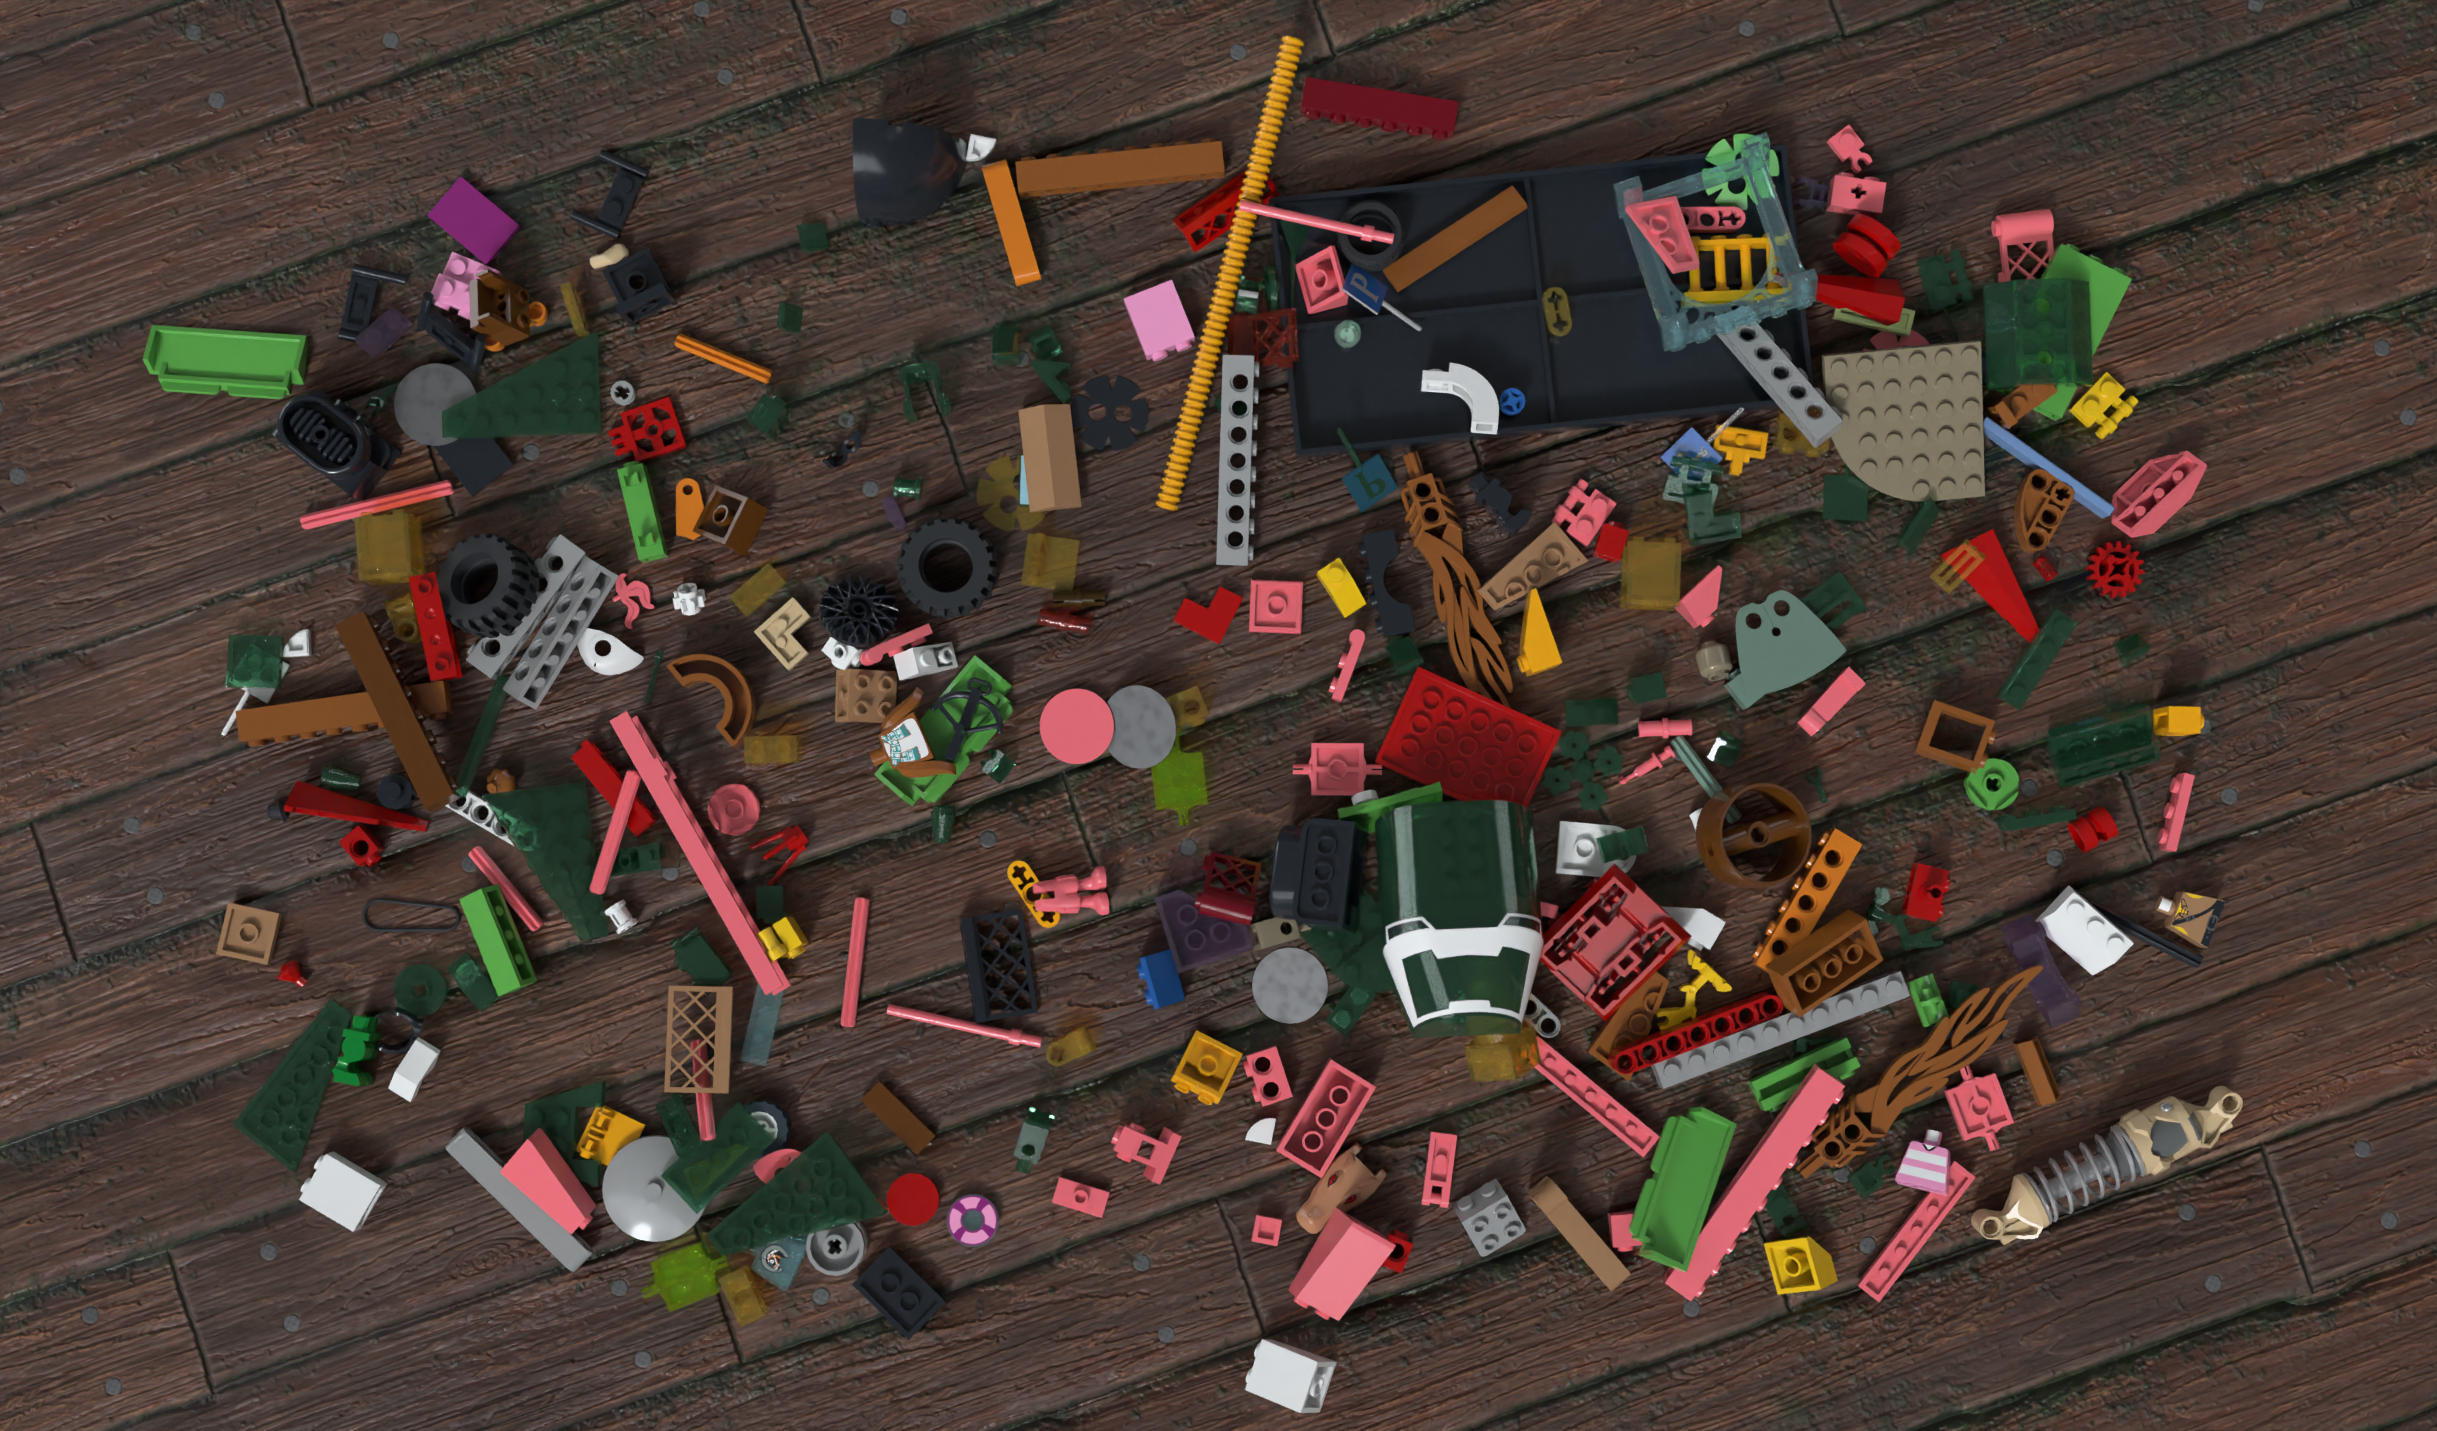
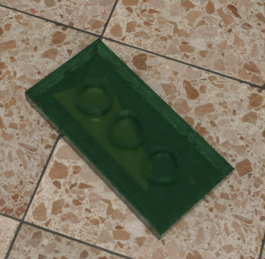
M740 1101L715 1124V1139L703 1141L700 1138L661 1175L696 1214L706 1207L775 1141L774 1137Z

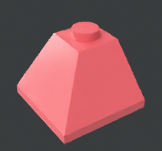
M1719 565L1706 574L1673 605L1693 628L1699 625L1704 628L1715 618L1712 613L1718 606L1722 568Z

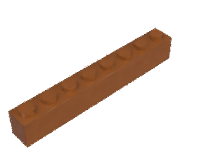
M1207 138L1201 140V143L1190 144V141H1179L1175 143V146L1166 147L1164 144L1158 143L1152 144L1146 149H1139L1138 146L1125 147L1124 151L1113 152V149H1101L1097 154L1079 151L1067 157H1062L1061 154H1051L1046 156L1047 159L1038 160L1032 156L1023 157L1021 161L1015 162L1018 193L1020 198L1225 178L1222 141Z
M438 681L410 685L415 695V698L412 699L415 707L419 706L425 717H430V721L446 719V714L454 713L449 682ZM368 692L235 711L239 742L249 743V747L264 746L267 740H275V743L290 742L291 737L300 736L301 740L317 738L316 733L326 732L327 736L343 734L342 729L352 728L353 732L369 730L368 726L377 724L378 728H385Z

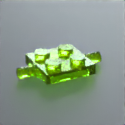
M1178 736L1175 737L1176 747L1173 744L1170 753L1161 762L1152 766L1151 770L1156 810L1172 809L1178 811L1179 826H1184L1183 815L1185 825H1190L1188 809L1208 804L1202 752H1181L1180 737Z
M700 1242L652 1261L651 1266L655 1274V1284L641 1288V1293L652 1290L644 1294L643 1298L647 1299L659 1293L665 1300L669 1312L719 1293L720 1289L715 1279V1271L729 1266L728 1261L718 1264L727 1260V1257L724 1255L711 1261L706 1256L703 1245Z

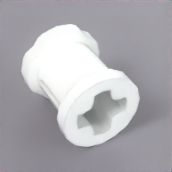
M624 900L617 902L605 911V914L611 917L618 928L616 930L618 934L625 932L638 923L637 918H633L626 908Z

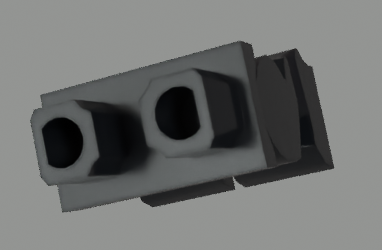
M1480 472L1470 482L1468 487L1476 496L1474 503L1479 508L1483 505V509L1488 515L1496 516L1494 523L1498 526L1500 533L1512 538L1530 521L1533 513L1529 510L1521 509L1516 515H1511L1508 512L1512 495L1505 488L1499 487L1501 482L1496 477L1490 481Z

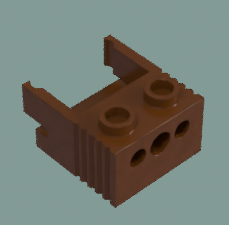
M489 269L476 273V277L480 279L476 278L469 281L470 328L485 334L491 339L497 340V342L505 346L530 337L529 290H525Z

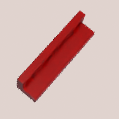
M1249 168L1173 219L1175 226L1185 236L1195 253L1228 231L1231 226H1234L1232 219L1236 218L1234 210L1236 203L1241 200L1239 199V194H1242L1241 187L1245 185L1243 179L1247 178L1245 171L1249 170ZM1266 173L1268 179L1264 181V184H1267L1270 192L1260 197L1261 204L1263 205L1269 202V198H1275L1280 195L1268 173ZM1227 214L1222 225H1213L1216 216ZM1199 228L1205 229L1204 236L1195 242L1191 234Z
M586 739L581 744L582 748L571 758L611 807L615 809L624 778L594 741ZM636 794L626 825L636 837H640L659 820Z

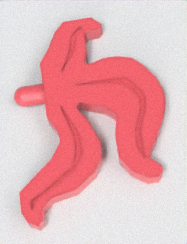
M622 573L616 580V592L618 595L614 596L612 600L616 602L621 599L628 606V614L624 623L627 628L633 629L632 622L638 617L640 606L630 597L639 596L643 607L647 609H654L655 605L651 604L650 589L645 583L633 581L627 586L624 580L627 574Z

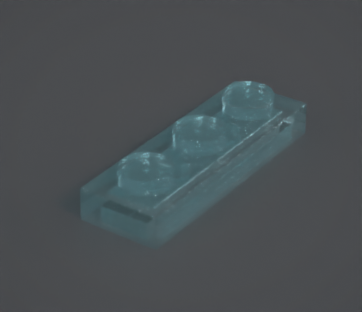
M758 983L740 1058L741 1061L767 1066L785 990L773 996L772 992L765 995Z

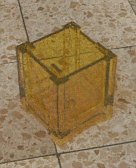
M403 509L392 510L393 515L372 517V512L361 513V517L355 518L360 581H366L373 586L409 582L408 577L425 574L421 519L414 518V514L404 513Z
M1633 537V541L1627 542L1621 559L1620 609L1672 611L1674 607H1679L1681 543H1675L1676 538H1665V543L1644 542V537Z

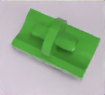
M1932 973L1906 982L1923 1027L1937 1023L1944 1015L1949 1017Z

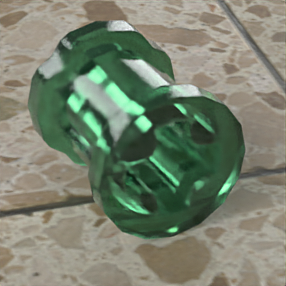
M895 476L893 487L894 499L911 497L915 498L916 501L921 500L922 478L918 477L916 480Z

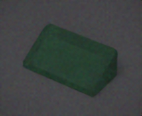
M1930 498L1922 502L1896 541V545L1908 553L1912 554L1940 513L1934 500Z

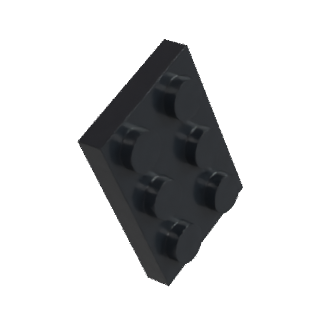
M891 1245L852 1284L908 1340L946 1302Z

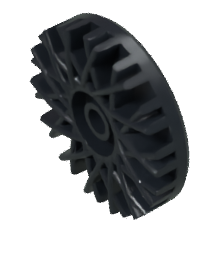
M850 575L849 580L843 577L840 584L835 580L833 585H829L828 591L824 590L821 597L819 619L824 630L836 641L853 647H869L887 639L896 626L898 616V603H894L895 595H891V590L886 592L885 584L879 585L878 580H876L875 585L869 583V576L865 580L862 576H859L858 581H852L853 576Z

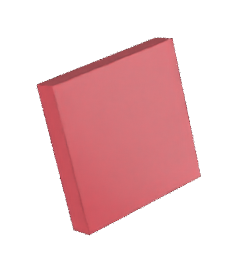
M1251 579L1249 632L1301 634L1303 582Z

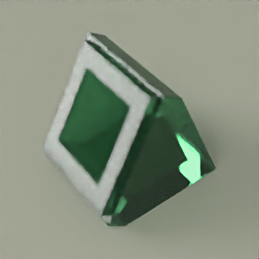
M2137 634L2113 644L2122 665L2132 662L2150 651V646Z

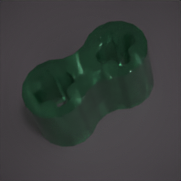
M1644 826L1596 838L1602 863L1651 851Z

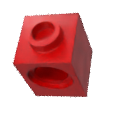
M1609 521V524L1604 523L1600 528L1592 556L1618 563L1629 531L1623 529L1624 525L1618 522Z
M358 825L339 841L340 845L358 866L368 865L371 867L382 858L380 854L386 850L367 826ZM362 841H366L369 846L368 852L364 855L359 851V845Z
M1395 1230L1394 1234L1387 1232L1386 1238L1392 1243L1401 1244L1403 1252L1397 1257L1389 1255L1382 1266L1402 1274L1414 1245L1412 1241L1408 1240L1410 1235L1399 1230Z

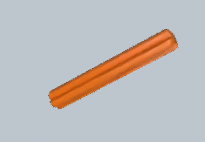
M682 333L676 337L674 345L677 348L766 384L772 378L773 372L768 368Z

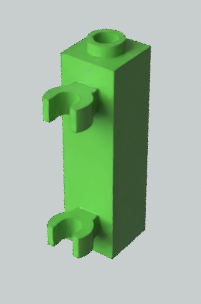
M639 461L623 464L624 468L617 469L638 559L646 563L669 557L648 468L643 463L639 464Z

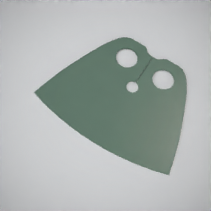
M1780 590L1768 595L1765 602L1761 604L1750 603L1740 608L1737 612L1736 640L1746 697L1778 691L1800 683L1828 667L1847 651L1830 629L1806 605L1787 591ZM1779 600L1786 601L1790 607L1789 613L1786 616L1777 615L1774 611L1775 602ZM1756 613L1761 617L1762 623L1759 628L1751 629L1746 625L1748 614ZM1774 627L1780 629L1781 633L1779 636L1772 634Z

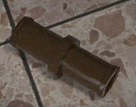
M1076 588V591H1052L1053 608L1076 606L1077 609H1082V606H1105V589L1081 591V588Z

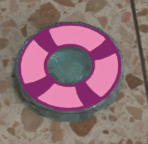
M970 1193L961 1196L951 1205L947 1213V1227L950 1235L958 1243L964 1246L977 1247L986 1244L994 1237L999 1227V1213L997 1207L990 1199L981 1194Z

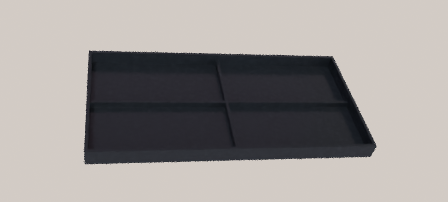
M1786 144L1764 146L1758 156L1774 150L1779 164L1778 176L1763 177L1775 184V188L1769 197L1756 206L1747 194L1748 208L1747 210H1742L1746 217L1745 223L1737 232L1689 234L1690 237L1697 236L1701 240H1711V237L1719 235L1726 236V239H1737V236L1750 234L1752 238H1762L1764 234L1776 233L1778 237H1786V243L1783 247L1776 248L1778 272L1801 273ZM1749 151L1739 152L1735 157L1736 165L1741 169L1750 167L1753 163V155ZM1709 152L1269 198L1268 206L1339 221L1344 212L1358 202L1365 200L1384 202L1398 212L1405 227L1404 247L1398 259L1511 186L1516 189L1527 203V209L1399 292L1396 291L1386 278L1383 270L1367 272L1388 287L1384 301L1421 326V331H1417L1381 305L1380 311L1376 315L1349 295L1347 305L1308 314L1295 265L1331 245L1336 248L1344 280L1350 265L1343 259L1338 250L1337 232L1270 217L1295 458L1306 459L1781 409L1715 333L1717 323L1740 306L1681 308V297L1690 289L1689 271L1673 274L1625 211L1629 204L1672 196L1677 197L1680 207H1721L1715 203V200L1723 189L1708 195L1703 185L1702 170L1718 168V166L1706 160V158H1709L1706 157ZM1734 176L1728 182V189L1733 194H1739L1746 188V181L1741 176ZM1683 214L1685 223L1687 225L1688 218ZM1702 214L1700 216V221L1703 225L1711 226L1714 224V219L1710 214ZM1731 214L1728 219H1720L1718 226H1721L1723 220H1729L1732 225H1735L1739 219H1735L1734 214ZM1364 218L1354 224L1362 227L1364 225L1374 226L1375 230L1393 233L1389 225L1378 218ZM1348 235L1352 247L1366 255L1379 254L1391 245L1376 240L1368 242L1361 240L1362 237ZM1750 249L1752 285L1755 286V289H1765L1768 286L1766 249ZM1725 250L1726 285L1729 287V290H1740V287H1742L1740 250ZM1699 251L1701 288H1703V291H1714V288H1716L1714 251ZM1789 288L1790 299L1785 304L1743 306L1747 311L1750 310L1755 314L1760 327L1763 330L1767 329L1773 335L1774 343L1780 349L1783 348L1789 353L1792 359L1791 362L1797 369L1801 368L1807 374L1808 382L1814 387L1804 295ZM1354 325V340L1348 342L1346 341L1348 337L1345 336L1346 338L1343 339L1340 336V331L1346 328L1345 331L1348 332L1349 326ZM1744 333L1741 335V337L1745 340H1751L1754 338L1749 333ZM1765 352L1757 354L1761 359L1770 358V355ZM1450 363L1467 366L1477 371L1490 383L1497 396V400H1499L1503 391L1509 388H1516L1524 394L1525 406L1520 413L1513 416L1505 415L1499 409L1497 434L1472 433V415L1468 404L1461 397L1454 394L1421 391L1423 370L1440 369L1443 372H1449ZM1781 371L1774 373V375L1779 379H1784L1787 377V375ZM1800 391L1791 392L1795 398L1804 397Z

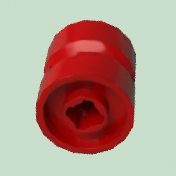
M2103 806L2088 812L2087 818L2080 816L2067 824L2073 841L2084 853L2097 847L2099 841L2106 842L2118 835V829L2113 818Z

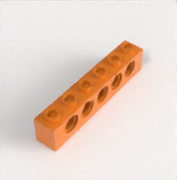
M1836 828L1830 829L1829 832L1825 830L1817 843L1820 845L1816 854L1811 853L1804 866L1807 867L1803 876L1799 875L1795 879L1791 887L1794 890L1789 899L1785 898L1778 909L1781 914L1776 922L1772 920L1765 931V934L1768 936L1764 943H1759L1752 953V957H1754L1753 965L1768 973L1765 965L1780 956L1776 955L1772 950L1775 941L1780 940L1783 943L1784 951L1781 953L1783 954L1810 935L1862 846L1860 842ZM1829 850L1835 852L1837 856L1836 862L1833 865L1828 864L1825 860V855ZM1815 873H1820L1823 876L1824 881L1819 888L1815 887L1812 883V877ZM1803 895L1810 899V906L1806 910L1801 909L1799 906V899ZM1789 918H1794L1797 922V928L1792 933L1785 926Z

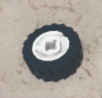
M758 1100L750 1102L739 1109L732 1120V1141L735 1144L750 1146L743 1155L750 1156L753 1159L763 1158L777 1150H782L788 1143V1138L791 1135V1121L788 1119L787 1112H784L783 1108L780 1105H776L773 1101Z

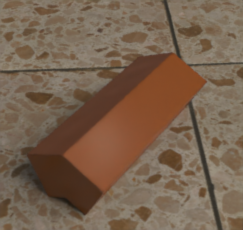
M2038 1036L2013 1043L2037 1105L2044 1106L2060 1100L2062 1096Z

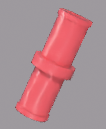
M1662 718L1661 721H1638L1639 737L1662 736L1664 739L1675 735L1691 736L1692 720H1668V718Z

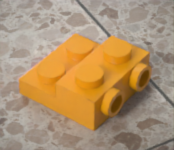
M1196 1030L1171 1081L1175 1083L1174 1087L1183 1093H1188L1190 1090L1198 1094V1099L1207 1105H1212L1213 1102L1218 1104L1243 1053Z

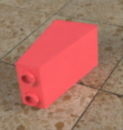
M1335 1208L1288 1291L1295 1296L1293 1301L1307 1309L1310 1305L1316 1308L1315 1313L1322 1318L1328 1320L1332 1317L1339 1321L1396 1245L1379 1231Z

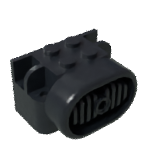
M321 389L296 396L288 401L279 414L277 425L270 432L306 464L323 474L343 491L361 501L368 497L402 454V452L376 433L378 427L359 414L356 416L358 412L340 399L335 401Z
M1320 818L1310 819L1303 826L1284 825L1277 836L1270 881L1269 900L1273 916L1275 918L1295 920L1310 928L1326 931H1345L1356 935L1368 831L1356 822Z

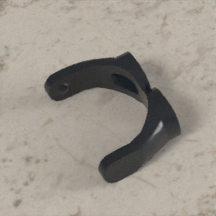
M856 428L852 430L853 433L844 441L841 448L834 451L827 459L824 458L822 460L830 469L839 468L847 461V454L855 453L861 447L863 435ZM854 440L856 442L855 446L852 449H847L848 443ZM842 453L843 458L838 462L834 461V457Z
M395 1007L393 1013L410 1021L413 1031L408 1038L395 1045L378 1042L376 1049L389 1054H407L415 1042V1037L417 1038L421 1032L423 1019L416 1017L403 1008Z

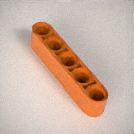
M1006 159L981 166L1016 286L1041 280Z

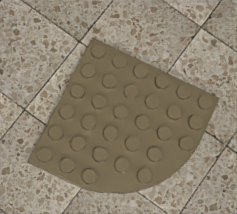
M1973 340L1822 355L1823 394L1825 401L1830 407L1834 406L1842 415L1843 421L1841 429L1830 438L1840 458L1857 477L1884 494L1910 501H1939L1985 496L1981 341Z

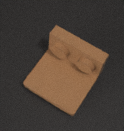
M863 669L836 670L835 722L882 723L884 718L896 707L897 673L895 671Z

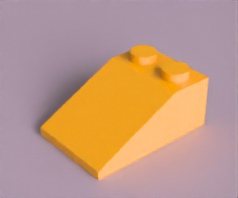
M1536 588L1526 595L1519 646L1520 656L1517 658L1520 671L1522 673L1526 672L1527 677L1555 668L1562 663Z

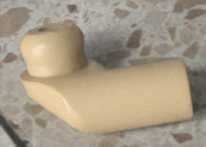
M615 244L604 253L592 256L590 264L594 269L616 264L629 257V250L623 244Z

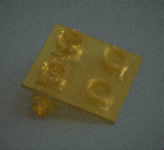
M1028 533L1021 585L1073 591L1080 540L1045 536L1046 534Z

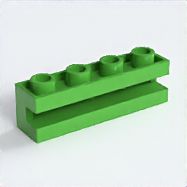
M1846 1037L1835 1039L1748 1080L1747 1082L1760 1109L1763 1111L1769 1110L1770 1113L1784 1107L1783 1103L1791 1098L1814 1064L1835 1078L1840 1076L1841 1080L1854 1075V1069L1861 1066L1857 1058L1852 1055L1848 1039Z

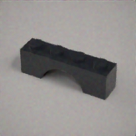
M1394 529L1363 535L1362 542L1358 543L1361 558L1366 557L1368 567L1364 568L1366 583H1371L1373 593H1369L1372 609L1377 608L1379 618L1374 619L1377 634L1382 633L1383 639L1414 633L1415 627L1410 605L1394 600L1386 591L1383 581L1386 566L1399 555Z

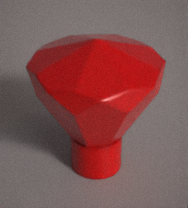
M295 959L282 965L277 979L282 981L294 982L301 988L308 981L301 974Z

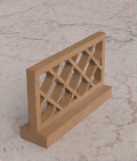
M669 986L664 1092L729 1093L733 987ZM674 991L686 992L693 1000L680 1010L674 1003ZM690 992L700 993L696 997H694ZM705 992H717L716 1004L710 1010H707L698 1001ZM694 1002L705 1012L695 1024L684 1014ZM675 1008L679 1013L673 1018V1010ZM715 1008L716 1019L710 1014ZM680 1015L691 1025L681 1037L673 1030V1022ZM707 1016L715 1022V1030L708 1037L697 1028V1025ZM693 1029L705 1039L694 1050L683 1040ZM672 1034H674L677 1038V1040L673 1044ZM714 1035H715V1046H714V1044L709 1040V1039H711ZM679 1042L691 1052L680 1063L672 1057V1048ZM706 1042L714 1049V1057L707 1064L696 1054ZM692 1055L703 1065L693 1077L682 1067ZM671 1060L677 1065L672 1071ZM713 1061L714 1072L708 1067ZM679 1068L689 1080L682 1087H670L671 1075ZM707 1069L713 1076V1088H702L694 1079ZM691 1082H693L697 1087H687V1086H688Z

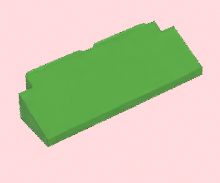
M152 325L143 361L150 374L159 375L158 379L164 391L214 395L219 393L220 390L228 391L231 396L282 399L285 395H290L291 384L304 385L308 338L304 335Z
M974 655L941 696L953 691L971 692L967 688V682L973 677L987 681L992 685V691L989 695L983 697L990 700L998 708L1004 724L1013 712V703L1004 696L1013 686ZM975 681L971 683L973 688L977 689L980 686L983 692L988 691L987 685ZM955 698L944 702L942 705L955 721L959 723L968 699ZM979 704L971 728L995 724L996 720L992 712L984 705ZM939 708L936 711L929 709L920 719L921 726L936 760L948 761L944 757L955 734L953 725ZM997 729L967 735L957 763L948 761L956 765V775L940 774L922 778H909L903 776L898 770L892 769L889 761L884 762L874 775L911 806L914 805L919 797L928 803H936L970 764V754L973 751H981L997 732Z
M1704 1107L1689 1108L1686 1117L1678 1115L1670 1116L1666 1119L1651 1162V1169L1654 1171L1653 1177L1644 1182L1629 1226L1632 1239L1642 1242L1638 1255L1679 1271L1687 1272L1737 1125L1736 1123Z

